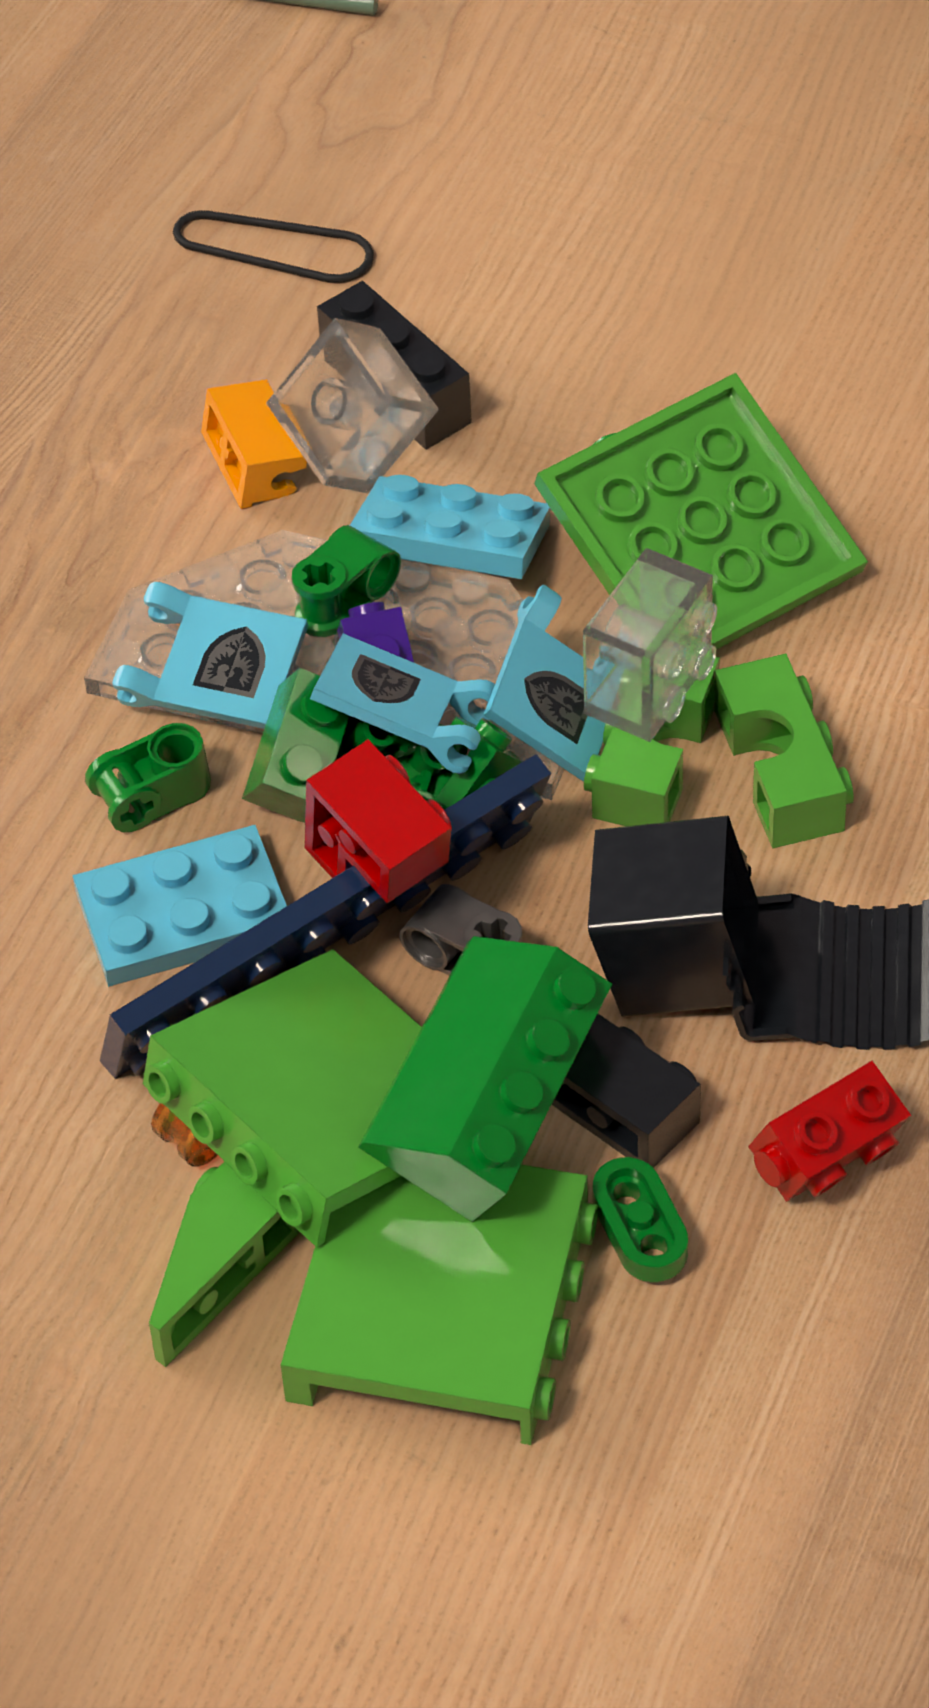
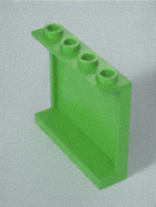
M332 949L150 1035L143 1085L157 1102L164 1104L190 1128L198 1141L207 1144L234 1170L243 1183L253 1187L268 1201L288 1225L295 1227L314 1246L318 1247L325 1243L331 1212L401 1176L358 1148L422 1027Z
M521 1164L507 1194L473 1222L403 1176L331 1212L325 1243L318 1247L315 1246L280 1365L285 1402L313 1406L318 1385L517 1420L520 1421L521 1444L532 1445L537 1420L549 1421L553 1409L556 1379L548 1377L552 1359L563 1361L567 1352L571 1322L570 1319L563 1318L566 1302H578L582 1290L585 1263L584 1261L577 1260L580 1245H592L596 1232L598 1204L588 1203L587 1175Z

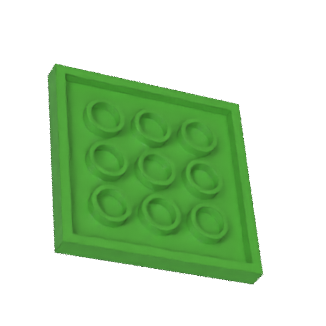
M736 373L538 472L534 482L538 491L645 648L649 641L707 655L862 573L868 562Z

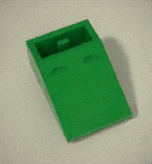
M299 668L278 686L242 796L243 800L305 823L306 780L369 739L384 756L391 755L401 763L409 776L410 784L426 801L432 799L444 810L447 809L436 797L451 778L453 772L447 770L428 748L311 700V694L320 675ZM461 744L453 745L458 753L466 755L468 747Z

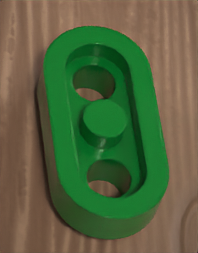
M621 1157L606 1162L598 1169L593 1178V1204H598V1218L623 1267L633 1277L646 1282H662L673 1278L681 1272L687 1262L688 1233L659 1175L650 1164L637 1158ZM622 1197H632L637 1201L630 1204H622L617 1200ZM650 1249H657L664 1254L651 1256L644 1254V1252Z

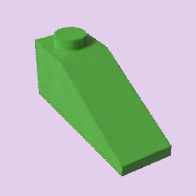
M225 1161L219 1167L208 1169L200 1177L193 1193L190 1195L149 1321L155 1360L165 1367L300 1233L295 1227L288 1225L282 1219L279 1212L253 1187L243 1183Z

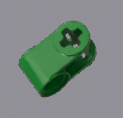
M344 525L338 528L311 555L298 562L293 568L291 576L292 585L299 594L300 599L295 609V617L307 619L308 628L306 634L313 637L336 635L340 620L349 617L348 610L359 605L372 603L385 596L393 587L401 570L402 560L400 554L356 528Z
M172 723L162 726L154 733L120 749L106 752L96 758L85 773V783L92 794L102 797L109 807L108 819L113 827L120 832H133L142 829L161 816L203 798L210 789L211 776L200 732L193 726L185 723ZM113 769L119 770L117 774L118 778L113 773ZM129 803L135 810L133 813L129 812Z

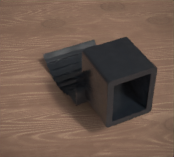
M729 816L595 830L588 932L606 979L612 983L610 989L622 1017L732 1006V1015L739 1034L742 1038L749 1041L797 1037L814 1043L818 1041L828 1042L832 1047L842 1048L844 1045L856 1046V1049L869 1050L870 1047H882L883 1050L895 1049L898 1045L906 1044L909 1047L919 1046L922 1041L929 1040V899L923 900L922 904L911 906L908 903L900 904L898 908L886 909L885 906L860 909L859 905L835 906L834 902L823 900L820 903L792 893L758 897L750 879L752 868L747 863V855L742 849L740 850Z

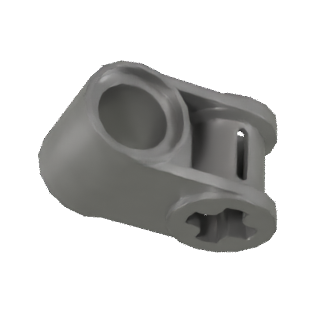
M441 884L400 930L399 937L407 953L417 962L427 968L439 970L450 976L467 942L473 936L522 942V927L518 919L510 913L483 903L456 886Z

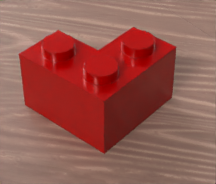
M369 739L306 780L304 848L331 878L354 865L386 903H389L449 862L452 825L446 812L436 801L432 799L426 801L410 784L409 776L401 763L391 755L384 756Z

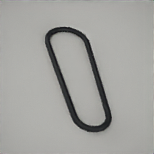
M197 210L181 216L173 228L176 242L184 248L324 282L342 283L358 278L365 274L372 265L374 256L371 244L361 235L350 231L215 211ZM199 218L348 239L362 246L366 255L365 261L361 266L351 272L327 274L192 242L182 236L181 230L191 220Z

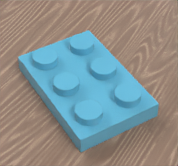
M407 475L379 476L350 526L395 550L403 560L522 579L550 526L551 508L547 503L533 501L532 498L523 494L500 496L476 492L472 487L462 484L439 486L420 483L415 478Z
M256 825L72 875L75 892L108 987L194 963L287 906Z

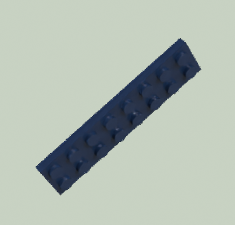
M535 754L445 809L444 811L452 825L449 862L389 903L384 901L353 865L111 1013L100 1056L101 1064L114 1078L119 1077L130 1069L135 1076L143 1075L150 1035L326 953L325 949L343 937L348 944H354L362 940L379 925L380 921L377 916L393 906H396L401 913L412 909L431 892L429 884L445 874L448 875L451 881L465 876L481 862L482 857L479 853L495 843H498L502 850L515 845L531 831L532 825L529 822H531L534 813L544 802L541 796L552 773L539 756Z

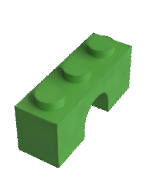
M648 641L639 665L631 663L628 666L622 687L623 704L620 710L615 708L610 710L604 727L603 744L605 747L601 755L592 754L585 772L584 790L592 792L593 819L622 826L670 822L683 790V749L664 745L658 741L668 738H680L698 743L702 742L714 712L715 670H718L720 667V658Z
M786 653L715 670L714 711L733 756L751 751H769L778 754V756L755 761L753 776V804L772 849L845 831L846 805L854 801L852 782L847 769L844 766L837 768L833 761V743L829 728L823 720L816 722L812 713L813 699L809 683L804 675L796 677Z

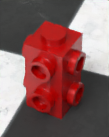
M872 1060L769 1122L748 1147L754 1155V1163L760 1176L767 1184L776 1187L786 1202L807 1189L816 1198L833 1188L848 1175L843 1167L860 1157L864 1164L868 1166L894 1149L899 1144L894 1134L911 1117V1114Z

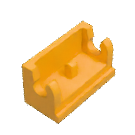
M268 380L207 388L201 433L240 509L250 508L252 503L279 499L293 494L297 490L293 480L284 479L279 482H272V480L280 473H293L306 468L308 455Z

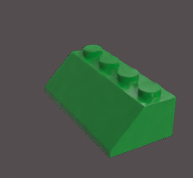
M473 936L467 942L358 1148L473 1222L507 1194L612 983L558 947Z

